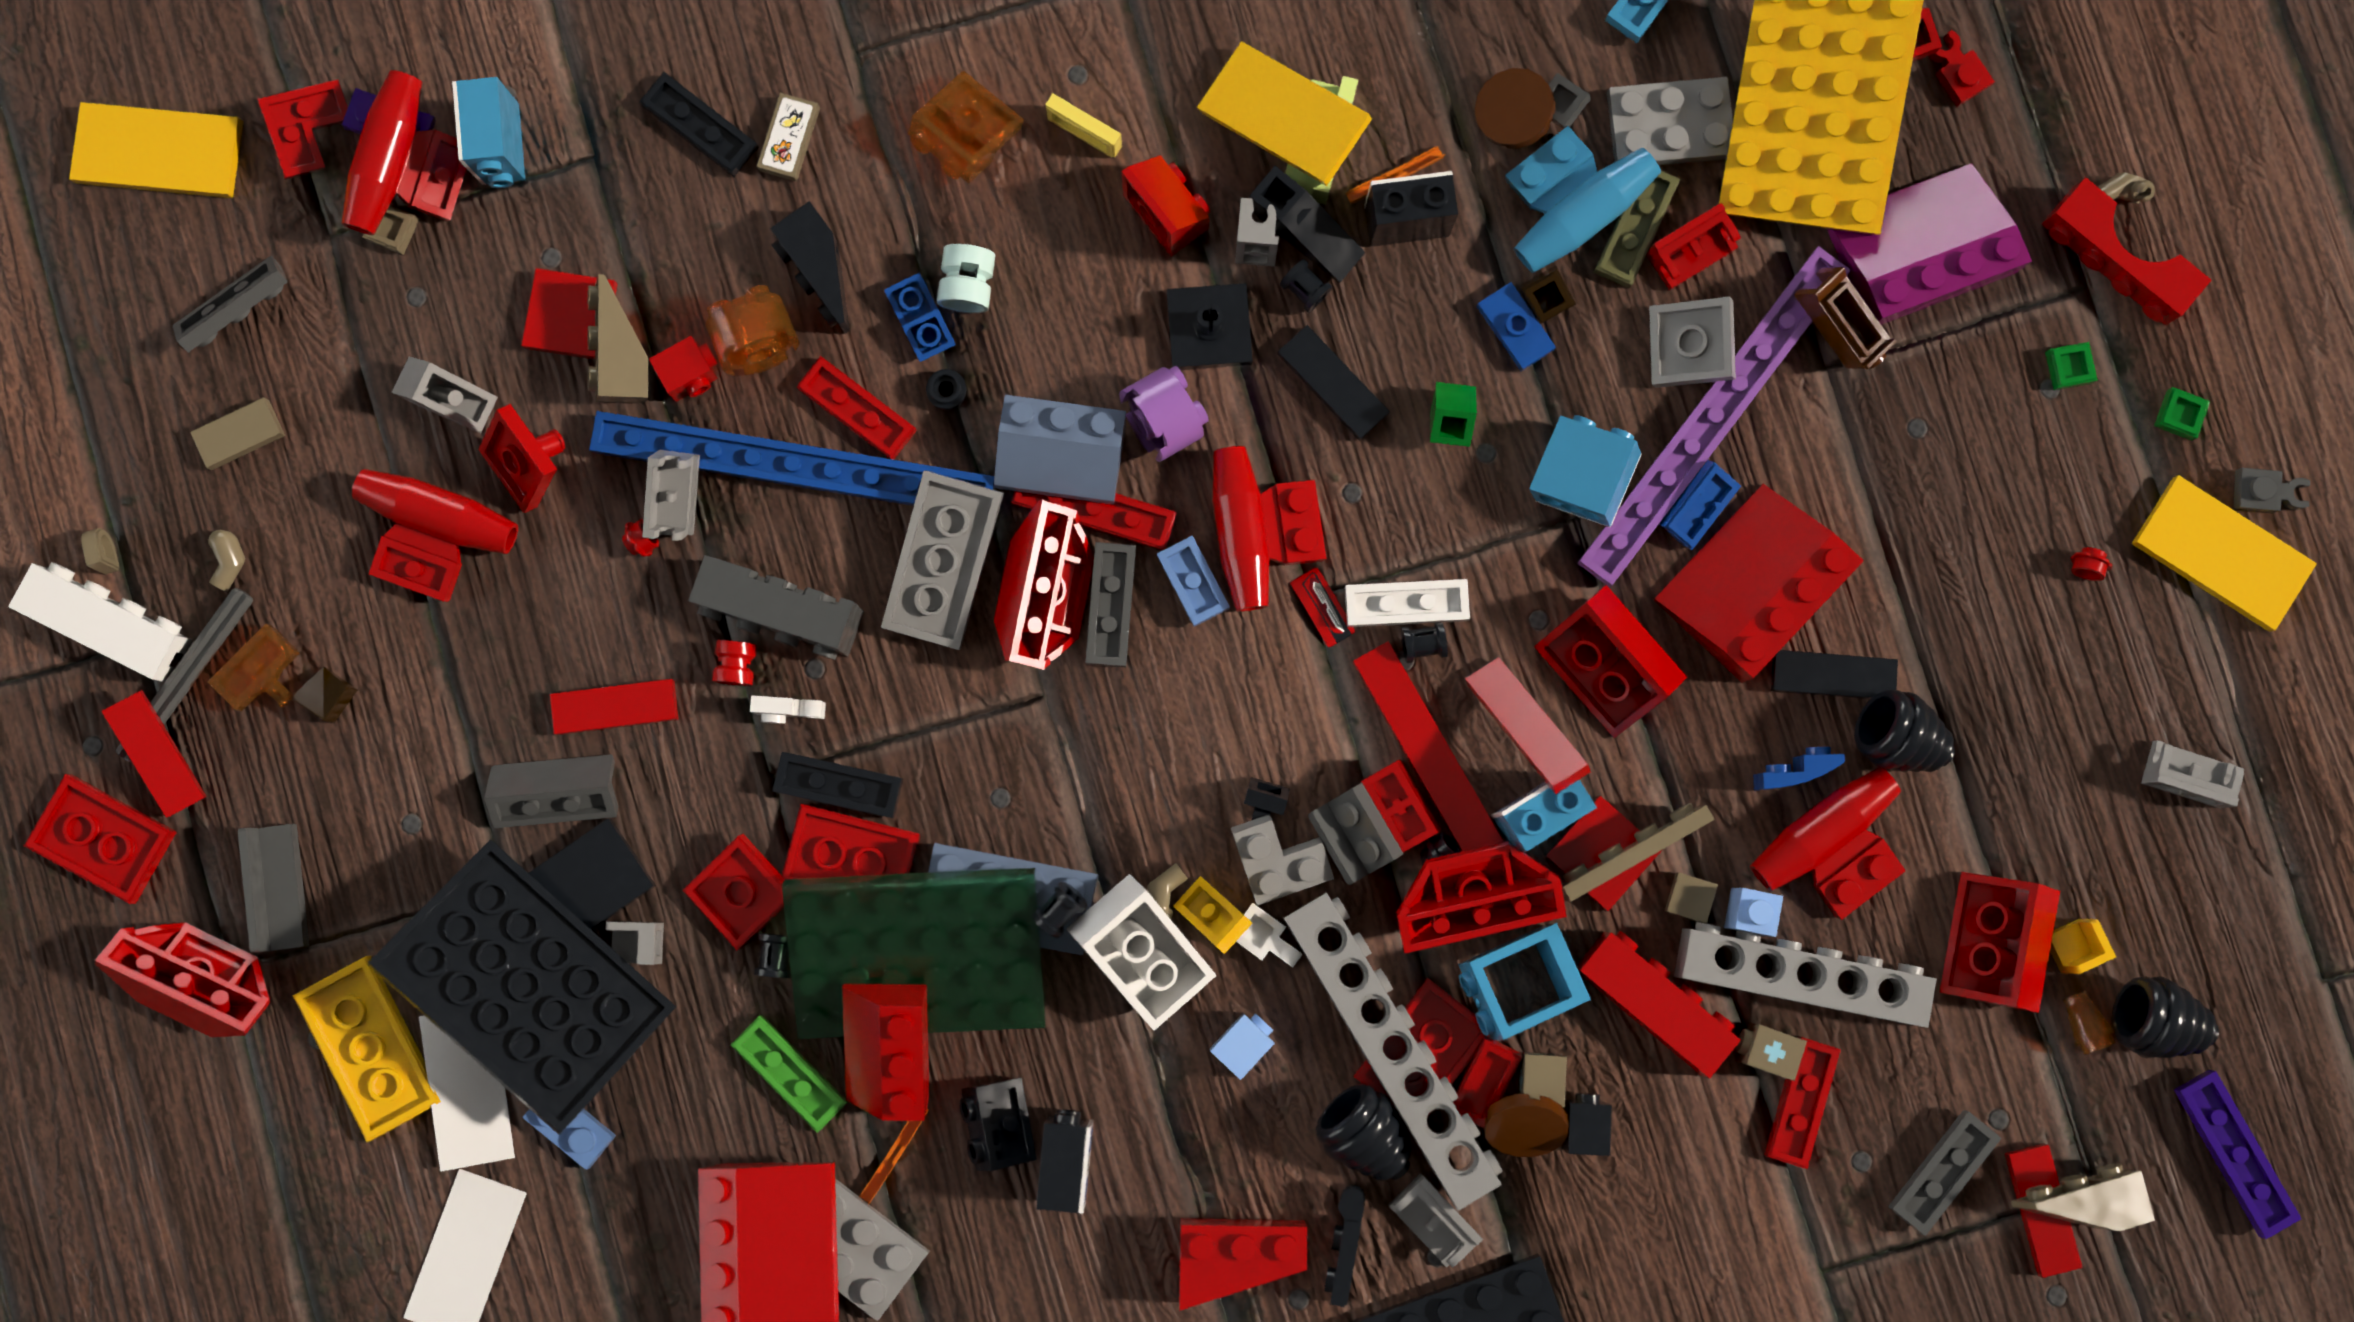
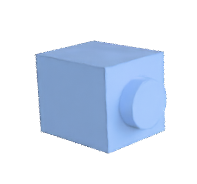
M1731 888L1724 928L1759 934L1761 936L1776 937L1783 896L1747 888Z
M1242 1013L1213 1044L1210 1052L1241 1080L1275 1044L1268 1037L1273 1029L1256 1013L1250 1019Z

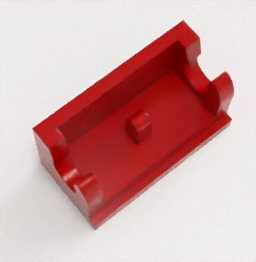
M1719 203L1654 243L1646 256L1670 291L1734 252L1738 248L1736 241L1741 239L1736 226L1726 213L1725 207L1722 203Z
M1401 759L1361 781L1402 852L1425 841L1441 830Z

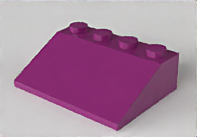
M1972 163L1889 194L1887 196L1880 235L1826 228L1840 262L1851 270L1847 275L1848 279L1881 325L2014 275L2032 262L2017 224Z

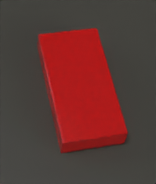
M1484 1035L1456 1090L1458 1099L1453 1101V1104L1460 1116L1468 1113L1476 1125L1485 1129L1487 1111L1492 1104L1502 1098L1522 1059V1053Z

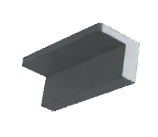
M613 755L492 766L484 800L493 827L504 828L617 817L618 803L612 785L615 765Z
M297 824L238 829L250 952H271L310 946Z

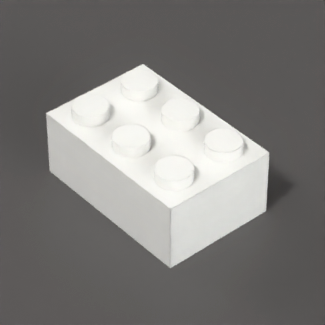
M1130 874L1067 928V931L1153 1031L1217 976L1148 891Z

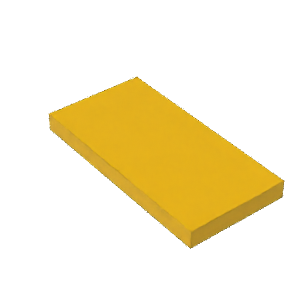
M1242 41L1197 106L1202 114L1325 186L1329 184L1372 120L1369 113Z
M80 102L69 180L76 184L233 198L243 121L239 117Z
M2179 475L2172 478L2131 543L2268 632L2277 629L2317 565L2310 558Z
M371 955L357 960L293 995L366 1142L373 1141L431 1109L432 1104L436 1103L437 1105L441 1102L435 1090L433 1093L428 1083L425 1060L383 978L367 965L372 959Z

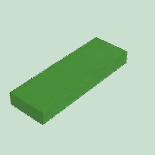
M759 1015L730 1045L817 1133L848 1103L763 1015Z

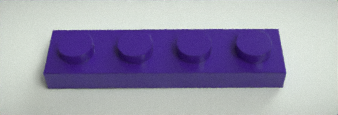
M2207 1070L2175 1088L2174 1092L2257 1235L2260 1238L2268 1239L2301 1220V1216L2217 1072Z

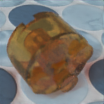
M766 285L752 287L744 296L731 301L720 300L707 308L709 317L706 321V329L722 369L728 375H735L733 369H743L745 375L769 370L788 359L786 351L791 346H793L795 351L799 348V339L782 298L778 294L771 293Z

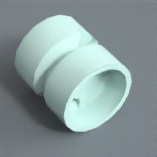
M968 244L946 245L943 250L941 270L946 274V277L939 280L937 304L943 308L958 312H987L989 310L991 287L986 281L993 277L995 253L989 249Z

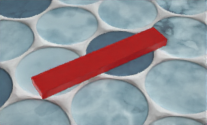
M1389 641L1353 660L1354 667L1461 851L1504 842Z

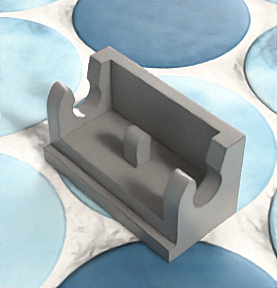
M1241 198L1235 263L1275 267L1279 237H1275L1276 210L1270 204L1267 209V220L1263 223L1255 222L1252 218L1254 212L1252 198Z
M658 450L648 457L643 538L655 539L659 535H671L672 541H678L687 535L694 534L700 455Z
M2156 740L2152 742L2141 784L2216 808L2237 807L2238 795L2244 777V768Z
M1421 1173L1388 1204L1446 1267L1457 1265L1476 1245L1483 1241L1480 1235Z

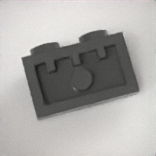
M1363 783L1358 784L1308 814V818L1348 885L1355 883L1404 854Z

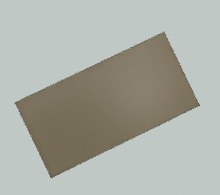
M261 398L190 432L206 468L214 470L285 436L273 407L266 398Z

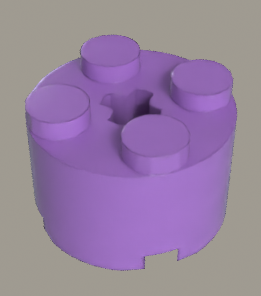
M1177 366L1170 369L1161 367L1119 392L1121 404L1128 401L1132 411L1126 413L1131 428L1148 453L1155 449L1157 450L1158 454L1155 459L1158 462L1167 459L1203 438L1204 431L1202 425L1209 422L1203 406L1197 400L1192 402L1185 390L1188 386L1187 381Z

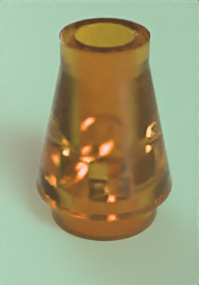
M2086 990L2062 999L2067 1010L2075 1047L2080 1046L2084 1055L2116 1043L2112 1035L2115 1030L2089 998Z

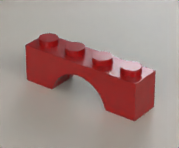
M2085 177L2070 189L2042 222V225L2049 230V235L2053 240L2061 245H2067L2075 251L2086 267L2099 271L2111 281L2112 287L2118 293L2131 297L2141 305L2143 312L2150 319L2161 322L2166 326L2181 317L2212 280L2181 254L2161 262L2145 261L2130 254L2121 245L2115 233L2114 213L2117 202Z

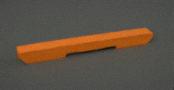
M1439 146L1434 147L1409 162L1352 188L1346 195L1350 203L1353 204L1367 197L1371 181L1410 176L1444 158L1445 154L1442 155Z
M907 1121L883 1162L859 1196L867 1201L868 1205L898 1162L922 1121Z

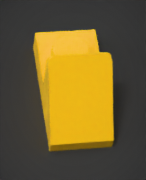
M1201 876L1173 905L1176 910L1224 954L1252 924L1245 915Z

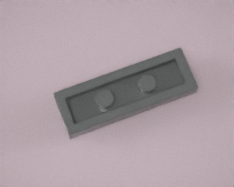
M272 255L173 324L176 341L187 352H190L197 346L204 347L211 343L219 330L229 323L235 324L242 321L250 313L253 306L263 299L270 300L282 291L284 284L288 282L282 266Z
M1095 542L1086 665L1123 668L1127 666L1136 545Z
M1963 1110L1888 1208L1917 1232L1926 1236L2002 1138L1972 1113Z

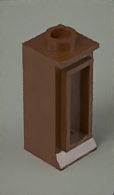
M1844 267L1821 268L1816 274L1822 281V284L1817 289H1799L1794 296L1846 368L1872 369L1884 361L1886 358L1885 353L1896 343V340L1891 339L1848 279ZM1835 298L1866 340L1864 344L1833 303Z

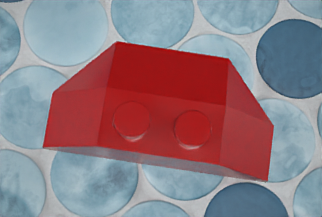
M1038 500L1010 540L994 616V623L1005 661L1045 670L1051 664V661L1060 656L1079 639L1094 557L1087 537L1079 523L1078 511L1045 500Z
M1508 841L1427 859L1396 912L1405 954L1567 917L1559 876Z
M185 922L152 925L135 930L134 927L121 928L95 959V964L136 1002L209 1037L246 1036L270 1003L257 956Z

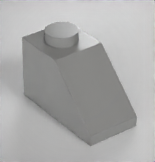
M410 356L392 391L393 394L478 433L482 432L498 398L430 362Z

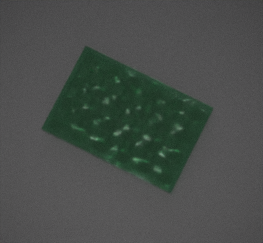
M1035 868L784 879L782 893L798 1039L844 1037L843 984L927 985L928 1033L1046 1027L1040 928L1032 917L1033 912L1038 907Z

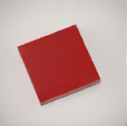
M536 268L521 346L529 350L595 360V351L588 350L587 344L588 326H595V310H588L587 296L588 285L595 286L597 277ZM607 279L616 295L618 283L615 280Z
M1600 795L1593 801L1597 808L1575 821L1545 857L1563 874L1581 864H1584L1589 869L1601 862L1598 855L1608 848L1620 843L1624 849L1636 842L1634 834L1640 830ZM1661 851L1586 894L1604 911H1609Z
M744 833L738 835L682 890L736 951L742 949L798 895Z

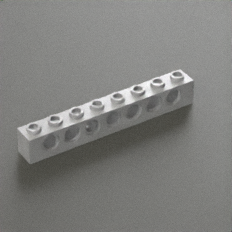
M1326 892L1286 916L1284 921L1452 1204L1459 1211L1501 1186L1502 1184L1496 1175L1503 1171L1492 1152L1487 1150L1483 1153L1474 1138L1481 1134L1469 1114L1466 1113L1460 1116L1454 1106L1453 1101L1458 1099V1096L1446 1076L1439 1080L1430 1066L1437 1061L1426 1042L1423 1040L1417 1044L1409 1031L1415 1024L1403 1004L1395 1007L1387 993L1393 990L1386 975L1381 968L1373 971L1366 957L1372 953L1359 932L1352 936L1344 921L1349 919L1350 916L1338 896L1331 900ZM1325 928H1333L1341 935V945L1335 951H1325L1318 943V935ZM1345 964H1355L1362 970L1363 979L1357 987L1350 988L1341 982L1339 973ZM1369 999L1379 1001L1384 1008V1016L1376 1024L1366 1022L1361 1015V1007ZM1392 1035L1401 1037L1406 1045L1404 1055L1397 1060H1390L1383 1052L1384 1041ZM1412 1072H1421L1427 1079V1088L1419 1096H1411L1405 1089V1079ZM1441 1108L1447 1112L1449 1124L1442 1132H1432L1427 1126V1116L1432 1110ZM1459 1145L1466 1146L1471 1153L1470 1163L1462 1169L1453 1168L1449 1163L1450 1151Z

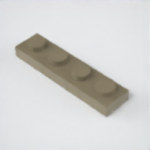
M1688 803L1670 813L1669 816L1672 821L1659 829L1656 823H1653L1635 833L1634 837L1637 841L1624 849L1618 843L1598 855L1601 862L1589 869L1584 864H1581L1563 874L1562 876L1566 881L1561 884L1564 902H1572L1715 820L1707 805L1694 808L1691 803Z

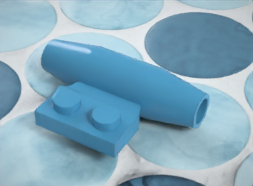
M1569 126L1564 128L1505 175L1506 182L1530 209L1544 213L1540 220L1514 247V251L1522 264L1531 273H1534L1578 249L1625 212L1661 173V169L1656 160L1646 149L1641 147L1597 172L1593 153Z

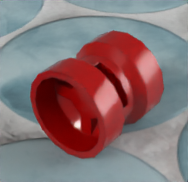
M717 640L715 654L718 656V662H721L722 665H717L713 669L711 681L729 685L753 686L754 673L751 669L747 668V665H751V661L756 658L757 645L739 641Z

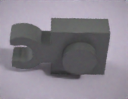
M2242 467L2235 470L2233 510L2276 513L2281 511V504L2293 511L2309 507V501H2300L2295 498L2294 489L2310 486V480L2296 478L2282 483L2283 471Z

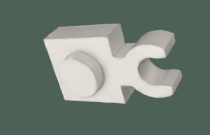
M751 695L750 712L761 715V722L786 724V717L825 719L826 703L820 700H799Z

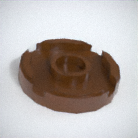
M1511 68L1498 72L1485 82L1477 95L1474 112L1478 127L1490 142L1506 146L1509 149H1519L1534 144L1546 134L1552 117L1555 114L1556 104L1550 86L1541 75L1529 69Z
M1529 1094L1507 1096L1492 1104L1488 1109L1485 1119V1137L1492 1147L1504 1154L1516 1157H1536L1548 1154L1562 1146L1568 1137L1567 1113L1559 1103L1549 1097L1540 1096V1100L1529 1099Z

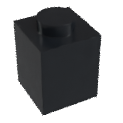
M1575 1093V1100H1565V1108L1563 1107L1568 1118V1137L1562 1144V1150L1568 1154L1610 1156L1612 1105L1600 1101V1094Z

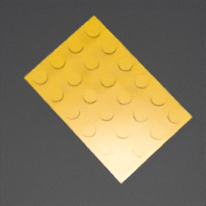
M1754 0L1719 203L1723 204L1728 215L1873 235L1881 234L1924 0Z

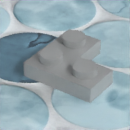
M1270 815L1231 827L1257 906L1334 879L1320 837L1282 850Z

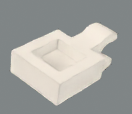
M1252 903L1244 914L1252 924L1236 942L1261 960L1271 951L1291 967H1294L1302 953L1280 938L1286 926Z

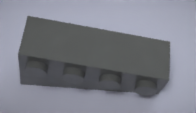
M704 555L688 600L699 607L698 615L719 622L722 615L736 619L735 627L759 635L761 628L775 632L774 640L796 648L799 641L814 646L812 653L831 660H836L837 654L849 657L864 611L854 601L840 597L839 602H836L835 598L826 595L822 591L809 587L803 591L797 589V585L769 575L762 577L754 570Z

